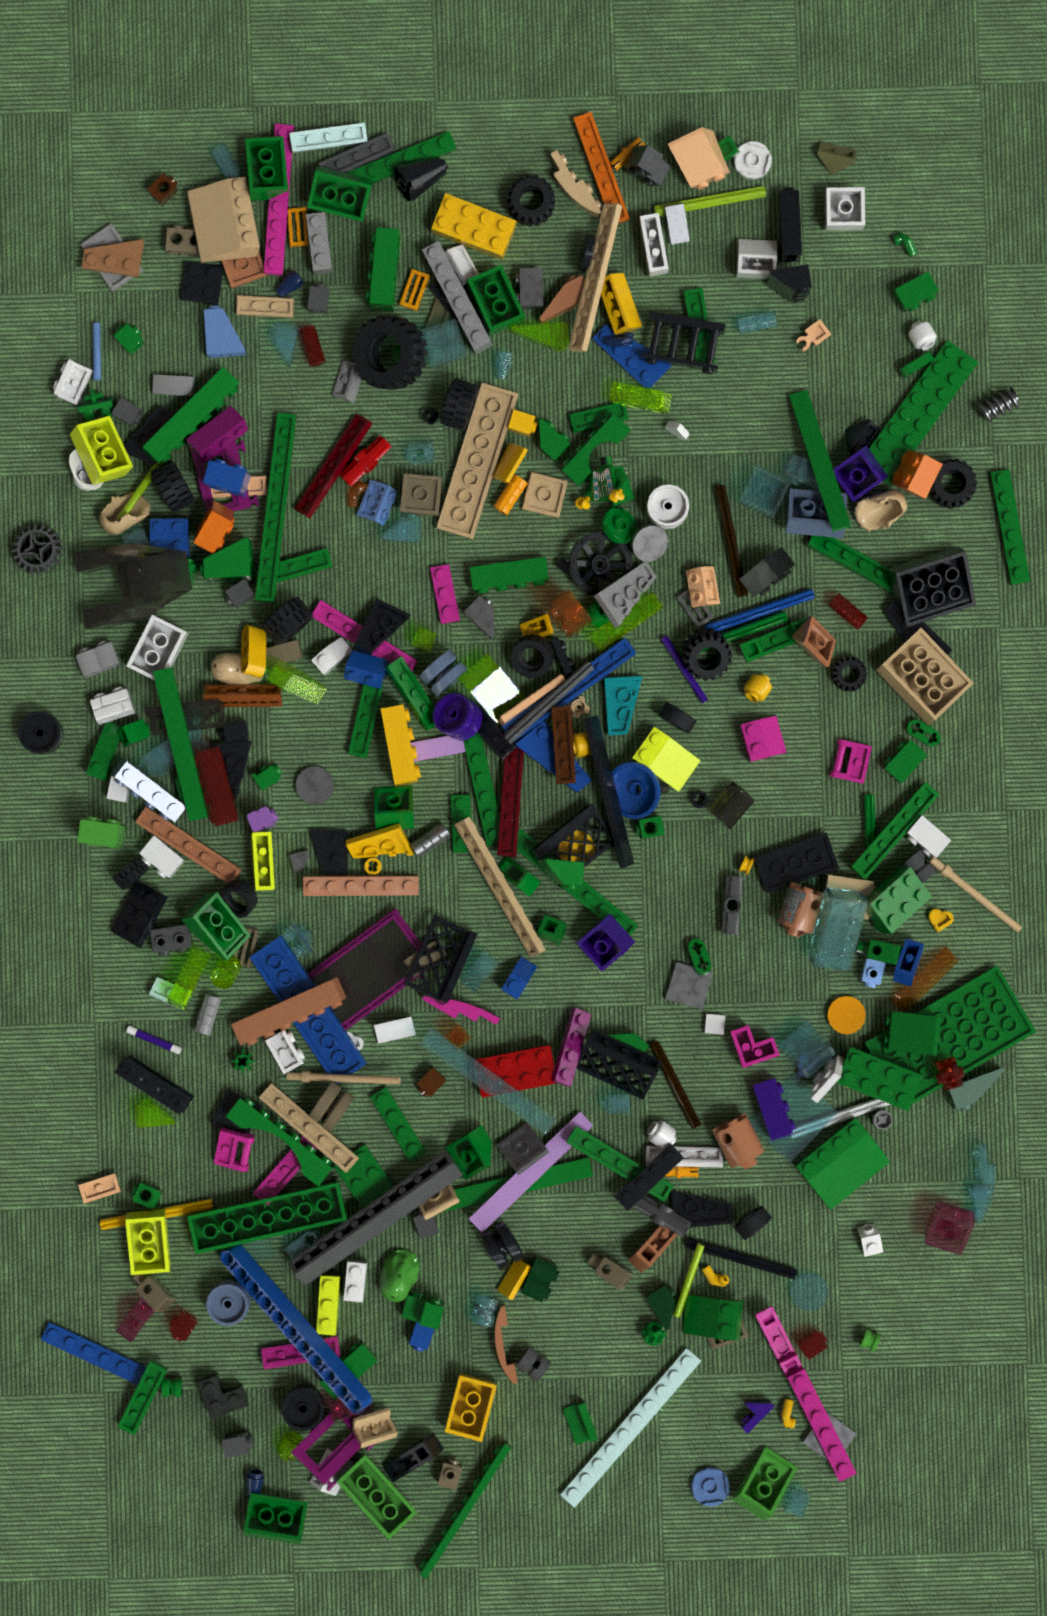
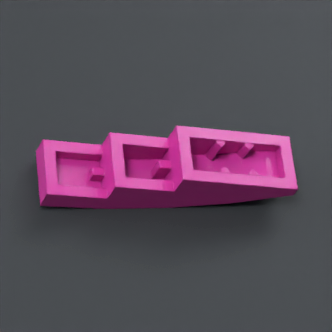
M429 996L422 998V1000L455 1019L460 1012L475 1022L479 1016L484 1017L495 1025L500 1020V1017L465 1002L449 999L448 1003L441 1005L436 1002L437 1000Z

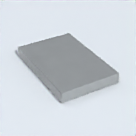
M110 223L81 243L80 246L84 250L123 243L124 241L112 223ZM99 272L112 292L135 278Z

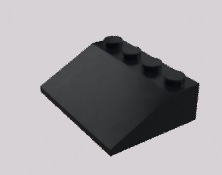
M957 546L887 568L891 589L906 627L976 605L967 553Z

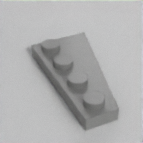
M647 562L642 563L594 596L615 628L620 626L623 622L622 620L630 613L632 607L640 600L641 595L646 592L657 577Z

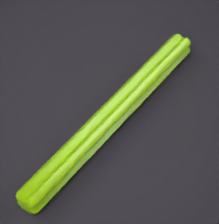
M764 186L655 205L654 213H659V216H665L664 206L684 203L685 212L764 198L766 197V189Z

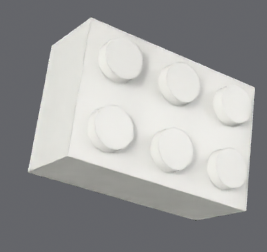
M152 615L126 666L155 681L153 671L173 666L188 633Z

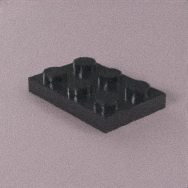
M137 880L110 931L141 948L168 897Z

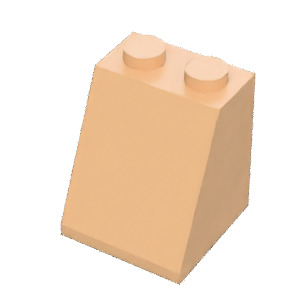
M701 127L668 143L691 188L704 189L709 186L708 183L721 181L725 178L726 174L730 173L713 130Z

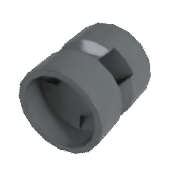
M920 849L901 865L903 867H911L922 883L937 871L931 863L925 861L926 856Z
M529 1346L515 1367L523 1373L528 1372V1376L538 1382L549 1368L551 1362L544 1356L539 1357L538 1352ZM534 1362L537 1364L536 1368L532 1367Z

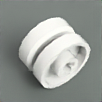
M670 484L661 485L654 489L649 496L646 507L647 516L651 523L660 526L662 529H674L686 519L690 507L689 499L678 486ZM667 503L671 505L669 510L664 507Z

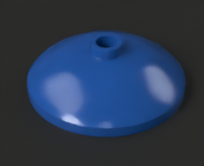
M626 762L617 766L612 771L624 817L640 819L648 816L656 809L660 800V784L656 775L649 767L639 762Z

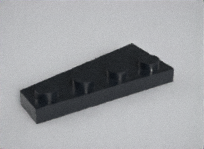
M896 600L885 609L886 614L904 643L922 628L947 655L952 651L925 622L906 627Z

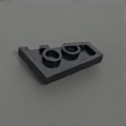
M159 405L124 445L127 454L150 465H154L155 462L142 450V447L176 412Z
M376 599L353 647L371 655L409 620L411 615Z
M252 741L213 744L217 801L237 800Z
M310 830L323 876H347L348 848L346 840H348V831Z
M671 1190L673 1211L691 1222L690 1228L733 1224L731 1204Z

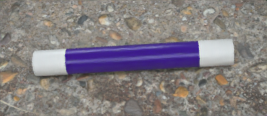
M132 1026L127 1028L126 1033L178 1055L182 1050V1047Z

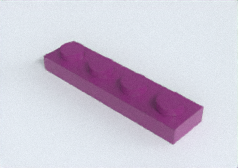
M578 1008L571 1009L551 1081L565 1087H571L591 1018L590 1013Z

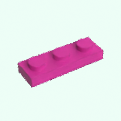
M449 564L430 568L441 625L460 621Z

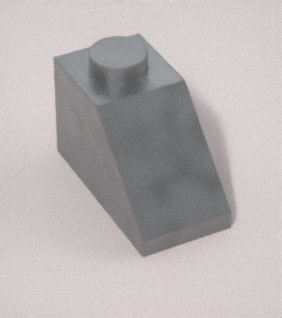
M479 595L464 611V614L492 640L495 637L493 603L486 596L482 598Z

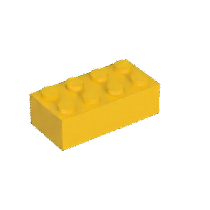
M445 193L431 230L435 235L458 244H463V246L503 261L517 224L516 220Z
M404 705L382 708L381 714L395 786L418 783L421 773L419 765L415 766L414 759H418L416 747L411 746V740H414L412 727L408 728L407 722L411 721L408 708L405 709Z

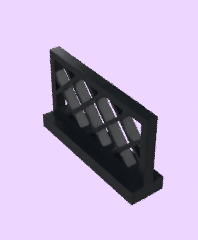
M588 804L531 849L530 853L537 860L543 859L542 857L547 853L555 854L554 860H558V854L568 855L567 861H571V856L581 857V862H584L585 868L610 848L614 842L611 830L596 811L597 808L593 804ZM593 816L599 822L598 830L588 828L589 820ZM577 829L584 830L583 841L573 840L574 832ZM588 831L597 832L596 843L586 842ZM601 832L607 833L612 840L607 844H600ZM562 841L570 842L568 853L558 852L559 844ZM573 842L583 844L581 855L572 854ZM586 844L596 845L594 855H585Z
M434 915L404 985L437 1000L436 1002L441 1005L448 1003L478 934L473 931L469 932ZM435 923L442 924L445 932L437 935L434 929ZM454 931L463 934L460 941L456 943L453 942L450 935ZM446 934L450 945L441 947L438 937ZM434 939L438 949L429 952L427 942ZM451 947L454 956L452 959L446 960L443 950ZM439 951L443 962L434 965L430 954ZM427 956L431 966L422 969L419 960L421 957ZM444 964L447 972L444 976L439 977L435 967ZM432 968L435 979L427 982L423 971ZM420 973L423 981L419 985L410 982L412 976ZM437 982L439 987L437 995L430 992L429 983Z
M592 1028L580 1053L576 1069L644 1100L654 1078L658 1074L662 1061ZM588 1047L598 1051V1053L591 1054ZM605 1056H609L616 1061L608 1062ZM601 1057L603 1063L596 1064L593 1058ZM589 1060L592 1066H585L580 1062ZM623 1064H626L632 1067L633 1069L625 1070ZM618 1065L621 1071L614 1073L611 1066ZM606 1068L609 1074L600 1073L599 1069ZM640 1072L650 1075L651 1077L643 1078ZM636 1074L638 1080L631 1081L628 1075ZM624 1076L626 1082L622 1083L616 1077ZM641 1084L644 1089L643 1092L635 1089L634 1085Z

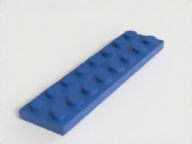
M282 935L249 957L279 1002L315 987V984ZM330 1007L325 1008L326 1012L315 1016L314 1013L309 1015V1019L300 1024L297 1021L293 1022L327 1074L351 1075L367 1064Z

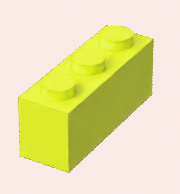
M251 833L254 890H275L272 833Z
M320 1275L316 1331L318 1334L336 1335L341 1275Z

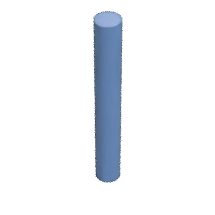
M93 323V380L95 381L101 380L100 323Z

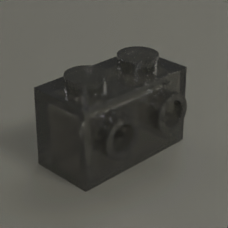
M732 781L708 811L731 830L755 800L743 788Z

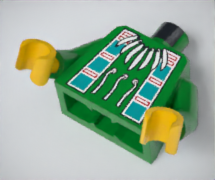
M612 457L600 458L601 469L591 472V482L584 494V498L579 497L575 501V505L579 509H589V501L607 502L612 500L617 503L618 500L631 496L628 486L630 480L623 467H613Z

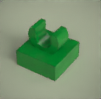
M730 135L718 142L725 161L740 153Z

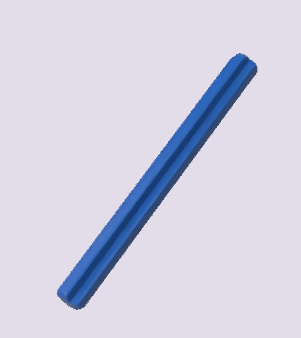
M808 589L705 625L707 631L709 628H713L715 632L812 600L815 597L812 589Z

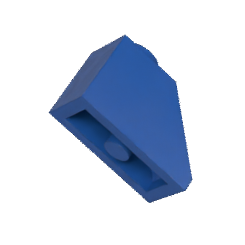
M521 957L501 990L518 1000L538 966Z

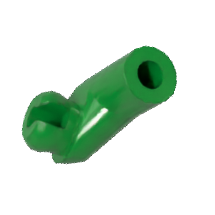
M902 232L893 236L894 244L900 245L902 243L909 257L918 253L912 238Z

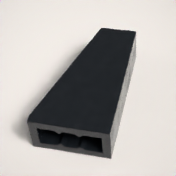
M786 187L780 190L778 194L780 262H799L802 256L799 190H794L793 187Z

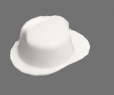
M73 450L69 456V466L75 485L80 489L86 490V492L100 488L103 483L92 485L77 450Z

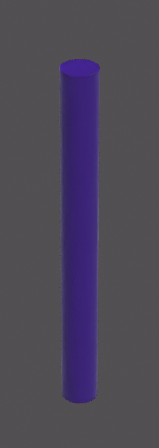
M665 636L661 639L662 643L703 704L708 698L695 678L687 670L681 656L668 636Z

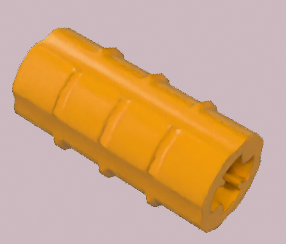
M514 474L493 507L507 516L528 483Z

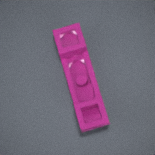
M771 1305L755 1313L785 1376L787 1377L803 1369L773 1306Z

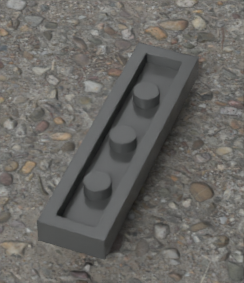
M387 132L318 164L321 167L347 173L391 154L396 149Z

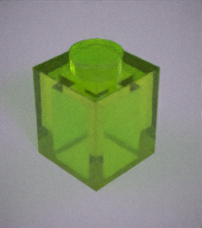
M418 627L412 646L431 653L437 633Z

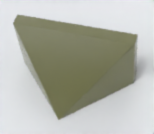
M820 141L817 154L832 175L854 164L857 150Z

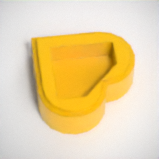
M932 909L928 913V919L938 933L953 922V915L949 911L942 912L939 909Z

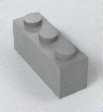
M325 212L306 214L314 275L333 273Z

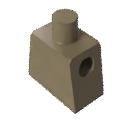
M593 1254L588 1262L596 1268L594 1272L596 1275L619 1290H624L634 1274L608 1256L602 1259L598 1255ZM607 1265L611 1267L610 1273L605 1271Z
M145 1274L134 1276L133 1280L139 1285L136 1291L155 1312H164L177 1299L155 1276L147 1277Z

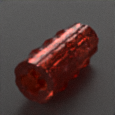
M315 325L301 328L299 334L309 366L316 367L324 364L326 360Z
M840 593L829 604L835 612L857 630L868 619L862 611Z

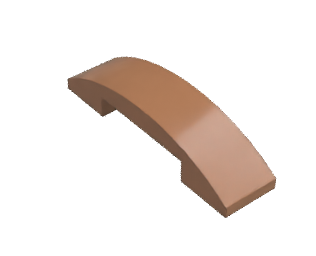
M504 1304L501 1305L496 1319L495 1345L505 1374L513 1384H516L515 1363L506 1362L501 1327L508 1326Z

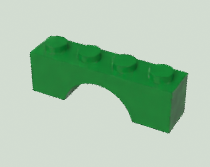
M615 414L612 416L608 415L601 422L603 426L599 430L595 429L588 436L590 440L586 444L582 443L575 452L577 454L573 459L569 457L562 465L564 467L562 471L579 487L591 475L592 470L589 460L594 448L605 442L619 445L632 431Z

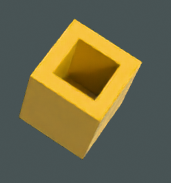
M513 410L508 431L530 437L531 432L535 433L538 422H535L536 416Z

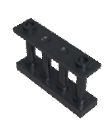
M650 311L649 322L654 327L649 354H642V360H646L645 363L656 365L659 362L702 370V373L705 374L718 372V365H713L717 338L720 335H724L726 324ZM663 325L671 326L672 329L668 357L656 355L660 331ZM682 328L690 329L691 332L687 360L675 358L679 333ZM701 331L709 332L708 335H710L705 363L694 362L698 336L701 334Z
M131 1055L128 1058L125 1056L114 1072L179 1115L181 1112L184 1113L195 1097Z

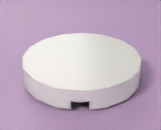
M749 141L738 148L740 153L734 156V166L740 176L748 180H756L768 173L772 163V156L764 144L757 141Z

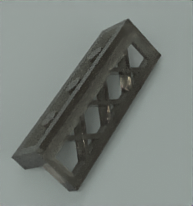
M220 699L181 703L184 716L188 717L187 719L185 718L188 731L226 727L225 704ZM161 706L146 708V716L150 719V734L152 736L168 734L166 725L162 729H156V720H164ZM214 713H220V722H211L209 718ZM197 715L204 718L196 725L190 722Z

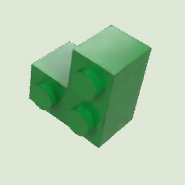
M412 1291V1294L408 1293L401 1318L420 1323L419 1325L438 1330L445 1307L442 1299L431 1296V1299L423 1297L424 1294Z

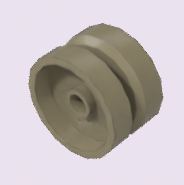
M334 1082L321 1094L309 1115L311 1119L318 1122L327 1114L328 1116L323 1122V1127L330 1132L355 1098L350 1093L345 1092L337 1100L336 1097L340 1093L341 1087Z

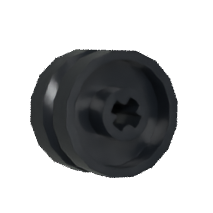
M34 712L28 714L21 721L18 736L26 750L37 755H47L55 752L60 747L64 737V730L56 717L46 712ZM40 729L44 732L41 737L38 736Z
M505 1221L496 1225V1232L499 1238L490 1229L481 1234L486 1250L500 1271L510 1267L506 1254H509L516 1263L525 1258Z
M311 1385L295 1386L287 1393L282 1402L281 1412L283 1419L288 1426L295 1430L306 1431L314 1428L319 1424L325 1412L324 1396ZM305 1405L307 1410H300V1406Z

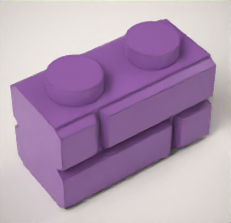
M263 807L258 809V812L253 811L247 814V819L254 832H262L266 828H272L276 826V821L279 820L275 809Z

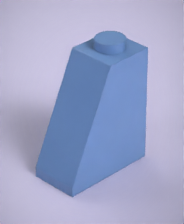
M209 306L208 309H204L208 358L246 356V350L224 309L220 308V306Z

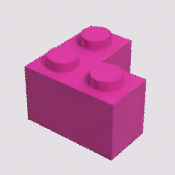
M749 1025L729 1031L742 1068L780 1056L774 1037L755 1042Z

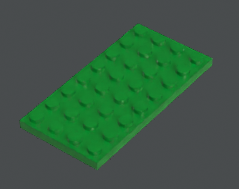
M998 965L914 1013L941 1017L937 1056L887 1050L883 1042L884 1035L888 1034V1029L867 1040L864 1044L869 1052L923 1073L912 1103L914 1104L1036 1033V1030Z

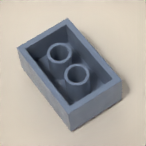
M789 490L786 533L843 538L845 529L832 532L819 491ZM841 493L847 510V493Z

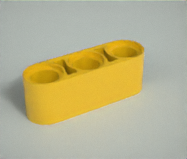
M247 624L242 631L241 672L261 678L266 669V632L262 628Z

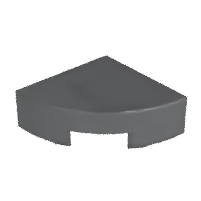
M308 850L290 854L294 873L301 871L307 864L309 858Z

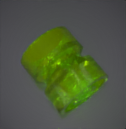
M233 955L227 961L221 957L219 958L210 974V979L216 987L227 989L234 984L242 969L239 959Z

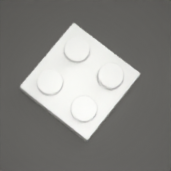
M837 1055L834 1059H829L825 1069L815 1075L813 1078L814 1085L811 1088V1099L818 1103L841 1078L844 1058Z

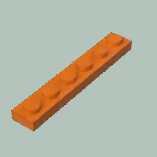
M592 112L573 118L603 204L618 203L622 206L618 224L630 220Z

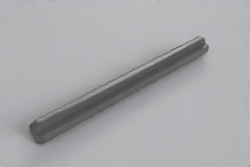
M586 661L510 729L504 735L505 740L510 744L513 743L593 671L594 667L592 664Z

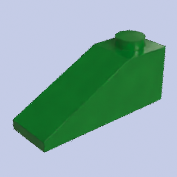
M111 722L105 723L92 754L86 775L107 782L121 741L117 730L122 726Z

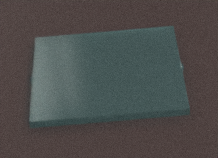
M796 1073L782 1087L784 1093H781L782 1100H787L790 1109L787 1112L788 1118H793L796 1127L793 1130L794 1135L772 1142L761 1110L750 1121L752 1127L767 1141L768 1145H772L790 1163L838 1113L823 1098L818 1103L811 1099V1087Z

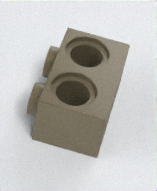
M178 225L167 228L166 253L200 257L198 246L191 244L192 239L196 238L194 227L191 230L184 229L183 226ZM175 236L182 237L181 242L178 244L172 243V239Z

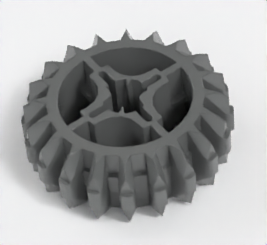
M34 524V530H32L30 525H27L28 531L25 532L21 529L20 532L23 535L21 537L17 534L15 535V538L19 541L12 542V545L17 546V548L11 549V552L18 553L13 557V560H20L16 565L18 567L23 566L22 571L24 572L29 569V574L31 575L36 570L37 575L40 576L41 569H43L45 574H48L47 567L54 570L55 567L52 564L54 562L58 565L60 564L56 557H63V554L58 553V551L63 550L64 547L57 546L62 542V539H55L58 533H52L53 529L51 527L46 530V525L44 524L41 525L40 529L38 524ZM35 535L47 536L50 542L40 543ZM30 538V546L23 552L24 543ZM35 543L39 547L42 546V548L39 549L40 556L36 552L33 553V551L36 550ZM52 547L51 556L45 562V552ZM35 556L40 564H30L25 560V557Z

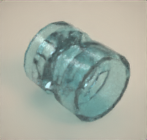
M476 1294L473 1301L475 1309L471 1311L469 1322L493 1327L496 1317L493 1312L497 1311L499 1299Z

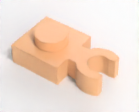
M819 319L804 331L807 336L799 337L796 340V344L804 341L806 346L802 348V352H805L809 349L811 343L816 347L831 336V333Z

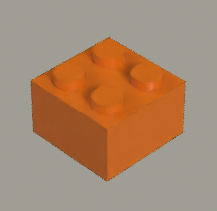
M907 450L901 458L898 470L893 474L891 484L909 494L926 499L943 464L925 454Z
M213 501L195 532L193 543L213 554L216 549L220 550L225 542V533L229 534L234 526V511Z

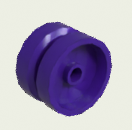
M450 693L442 697L435 705L433 722L437 729L451 738L459 741L468 740L481 727L482 711L475 702L462 694Z

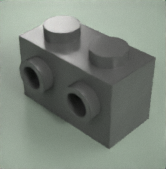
M186 925L150 930L153 953H158L159 956L170 955L172 950H177L178 953L189 952V948L193 947L191 931Z

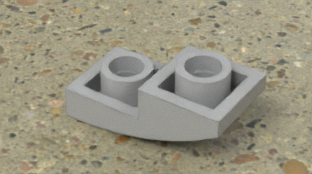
M153 374L152 394L193 396L194 377Z

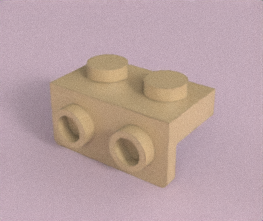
M389 1408L377 1410L367 1415H360L353 1419L352 1431L361 1448L397 1437V1430L390 1419L391 1411Z

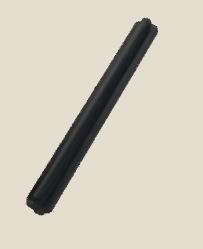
M687 1238L685 1247L687 1249L695 1251L697 1243L705 1245L702 1253L791 1279H795L797 1275V1269L692 1238Z

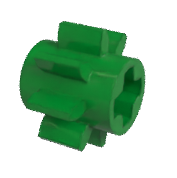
M242 1049V1054L240 1055L235 1052L236 1059L231 1060V1062L236 1064L234 1070L240 1068L241 1073H244L245 1068L251 1071L250 1064L255 1062V1060L250 1058L253 1053L251 1052L247 1055L245 1054V1049ZM239 1057H246L247 1065H240Z
M657 1322L645 1324V1329L642 1330L641 1337H645L644 1343L651 1346L662 1344L666 1336V1331L662 1330L663 1325Z

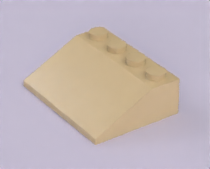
M246 177L225 179L187 191L201 263L256 257L258 255L260 245Z
M922 628L876 669L928 726L974 684Z

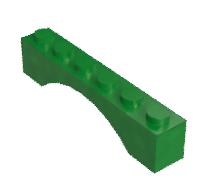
M240 1097L226 1117L240 1128L264 1130L282 1139L297 1156L303 1175L319 1187L332 1170V1161L324 1155L322 1157L315 1153L317 1150L307 1143L305 1146L301 1143V1138L294 1132L290 1134L284 1130L286 1126L278 1120L276 1122L272 1121L269 1118L270 1114L262 1108L260 1111L254 1107L255 1103L247 1097L245 1099Z

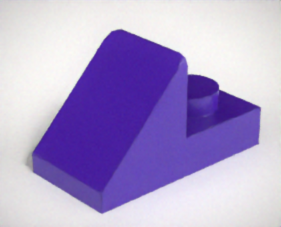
M744 1401L745 1405L753 1412L752 1415L750 1413L747 1414L741 1421L743 1423L741 1428L747 1434L775 1407L771 1401Z

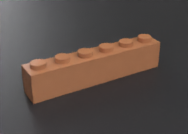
M338 977L240 1019L232 1023L231 1026L239 1044L243 1045L246 1043L247 1046L258 1042L257 1038L261 1036L264 1039L274 1035V1031L279 1028L281 1031L292 1027L291 1023L295 1021L300 1024L308 1020V1016L313 1013L315 1016L326 1012L325 1008L329 1006L334 1009L342 1005L341 1001L347 997Z

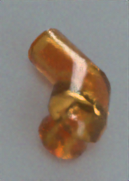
M356 482L349 489L348 507H358V496L366 492L368 487L366 483Z

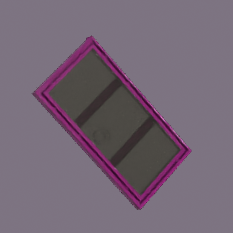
M394 908L307 974L315 986L338 977L347 998L341 1001L342 1005L334 1009L331 1008L344 1029L347 1030L406 986L404 982L408 976L409 969L404 960L418 952L422 943L400 915L399 910ZM418 974V975L415 976V977L412 976L410 982H412V981H414L416 978H418V977L420 976V974Z

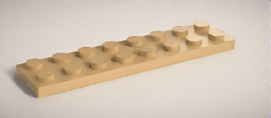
M485 383L481 384L436 527L437 529L474 539L493 479L492 476L497 466L510 419L519 396L518 393Z

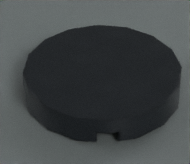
M588 233L584 239L578 261V271L586 272L593 255L592 246L595 245L596 239L593 234Z

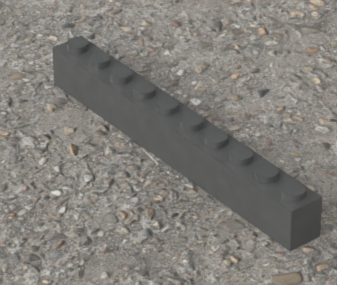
M446 1150L288 1261L294 1275L305 1286L462 1176L463 1173L456 1161Z

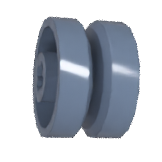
M451 649L436 658L419 676L425 684H430L437 679L431 686V691L436 697L447 691L468 671L462 662L450 667L457 658Z
M223 1279L216 1283L208 1295L206 1302L207 1312L217 1324L224 1326L236 1325L247 1315L252 1300L250 1294L236 1279Z

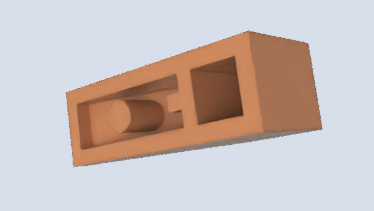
M575 275L566 280L567 283L564 284L539 318L541 325L579 306L585 282L582 275L579 277Z
M658 1226L629 1257L628 1261L640 1273H643L650 1268L675 1239L677 1234L666 1227Z

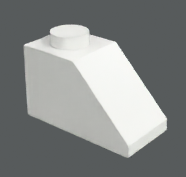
M340 637L324 648L311 661L326 676L351 654L352 649Z

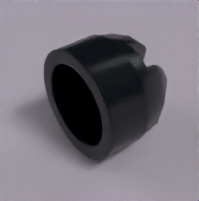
M431 408L425 409L422 413L423 421L429 425L436 423L438 412Z

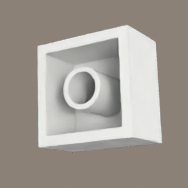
M865 187L826 188L824 193L825 231L863 230L865 227Z

